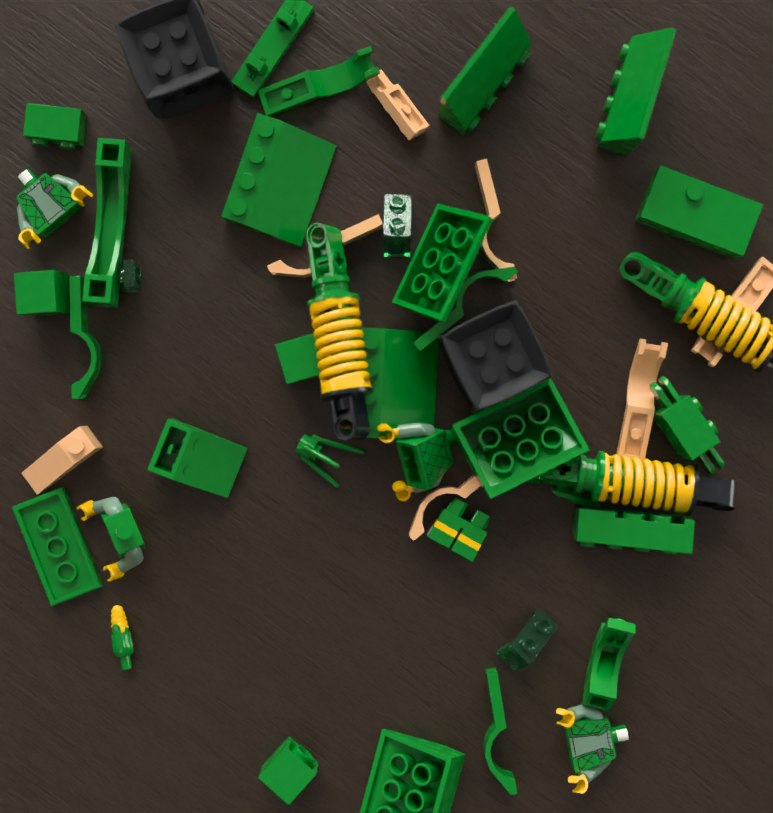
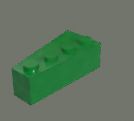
M575 506L573 539L580 541V546L596 547V543L607 544L606 548L623 550V546L634 547L633 550L650 552V549L661 550V553L677 554V552L692 554L695 520L683 515Z

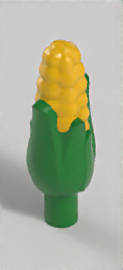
M115 605L111 610L112 650L116 657H120L121 669L127 670L132 668L130 655L134 652V644L123 607Z

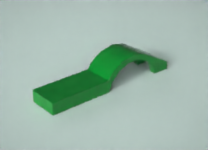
M369 46L357 51L350 59L338 65L322 70H308L259 89L258 93L266 116L272 117L318 98L330 97L349 91L380 74V70L378 67L375 68L370 56V54L374 53L372 47Z
M513 266L481 271L469 277L457 296L456 308L450 312L446 322H438L414 342L415 346L419 351L423 350L464 316L462 309L463 295L467 287L474 281L490 277L506 282L518 271Z
M69 276L70 330L82 337L87 342L91 351V364L88 372L80 381L72 384V399H85L101 371L103 355L101 346L95 337L88 333V307L82 301L85 277Z
M496 667L487 668L485 672L494 722L488 727L484 736L483 751L490 771L510 795L517 794L513 771L504 770L491 757L490 751L493 740L499 732L507 727L498 672Z

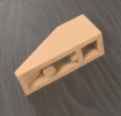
M79 426L24 470L22 475L38 495L103 448V446L88 426Z

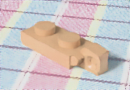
M380 70V74L366 81L372 93L377 96L384 109L390 114L408 140L423 134L430 128V125L400 85L392 84L382 70Z

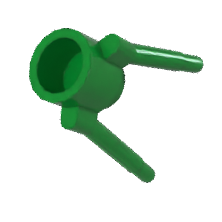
M304 434L295 449V453L301 456V461L307 463L335 488H338L339 484L314 461L318 458L334 468H339L340 465L320 453L323 447L319 443L361 455L365 454L363 449L321 438L316 434H313L312 437Z

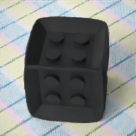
M166 0L124 18L116 25L119 42L136 85L144 97L148 109L156 118L161 119L180 115L211 103L233 90V84L216 39L205 20V14L199 0Z
M517 300L487 311L455 327L445 335L437 337L453 378L473 414L507 401L539 385L546 379L552 378L550 366L542 346Z

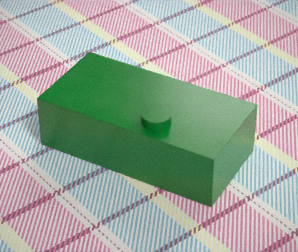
M660 165L652 174L635 222L735 260L744 256L763 204Z

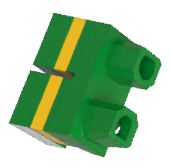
M454 497L447 508L443 506L436 521L427 532V537L448 549L451 548L452 551L473 562L487 535L485 529L490 516L477 509L470 521L461 517L468 503Z

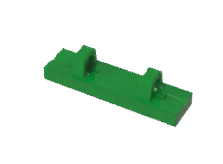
M285 0L232 79V84L255 99L258 95V90L262 89L313 13L314 7L304 0ZM281 21L284 22L290 30L286 29L279 23Z

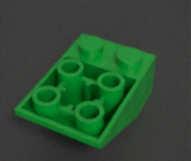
M169 418L166 421L147 470L171 480L228 498L248 448L177 419Z

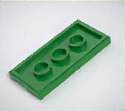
M64 487L12 507L51 607L103 586Z

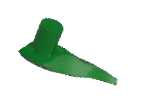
M557 486V488L552 489L556 496L572 503L590 507H600L601 505L599 502H593L591 498L576 493L574 490L567 489L564 486Z

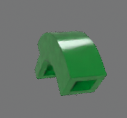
M608 618L606 623H601L588 662L582 705L605 711L610 710L617 698V684L621 661L627 646L635 635L636 624Z

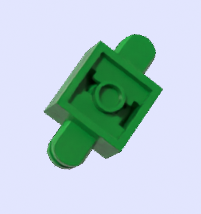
M665 376L660 377L658 381L662 389L655 382L649 385L650 390L661 405L654 411L653 419L680 458L688 460L697 458L703 469L711 476L716 472L712 463L718 469L725 466L723 460L713 447L720 442L716 436L719 434L718 429L711 420L706 421L701 413L703 407L695 397L678 395Z

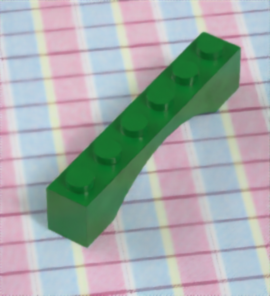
M98 138L95 163L97 179L96 226L92 252L85 272L82 300L91 307L118 309L132 148L126 140Z

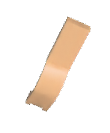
M483 159L476 161L474 167L486 214L495 220L501 212L488 161ZM486 234L480 247L485 259L495 269L513 267L514 264L503 262L494 256L489 249ZM513 275L507 282L515 281L517 275Z
M379 214L341 231L343 246L382 229L383 223ZM281 260L267 266L272 275L301 278L312 276L310 268L295 269L287 266Z
M764 257L759 258L731 295L734 299L733 302L740 301L743 307L748 306L752 309V313L755 312L773 288V264ZM706 331L703 336L699 335L691 351L694 354H701L709 361L708 365L713 368L723 356L722 353L727 342H724L721 347L716 346L715 341L718 337L716 336L713 341H708L706 336L709 331Z
M645 339L639 340L627 385L626 407L616 453L620 457L628 456L629 458L638 457L640 460L645 459L655 411L654 394L650 390L649 385L657 381L660 366L666 357L668 343L661 342V345L647 344Z
M475 474L458 488L454 486L438 487L426 494L418 506L409 531V536L413 541L425 532L422 520L427 504L436 496L445 493L458 494L464 498L468 497L481 486Z

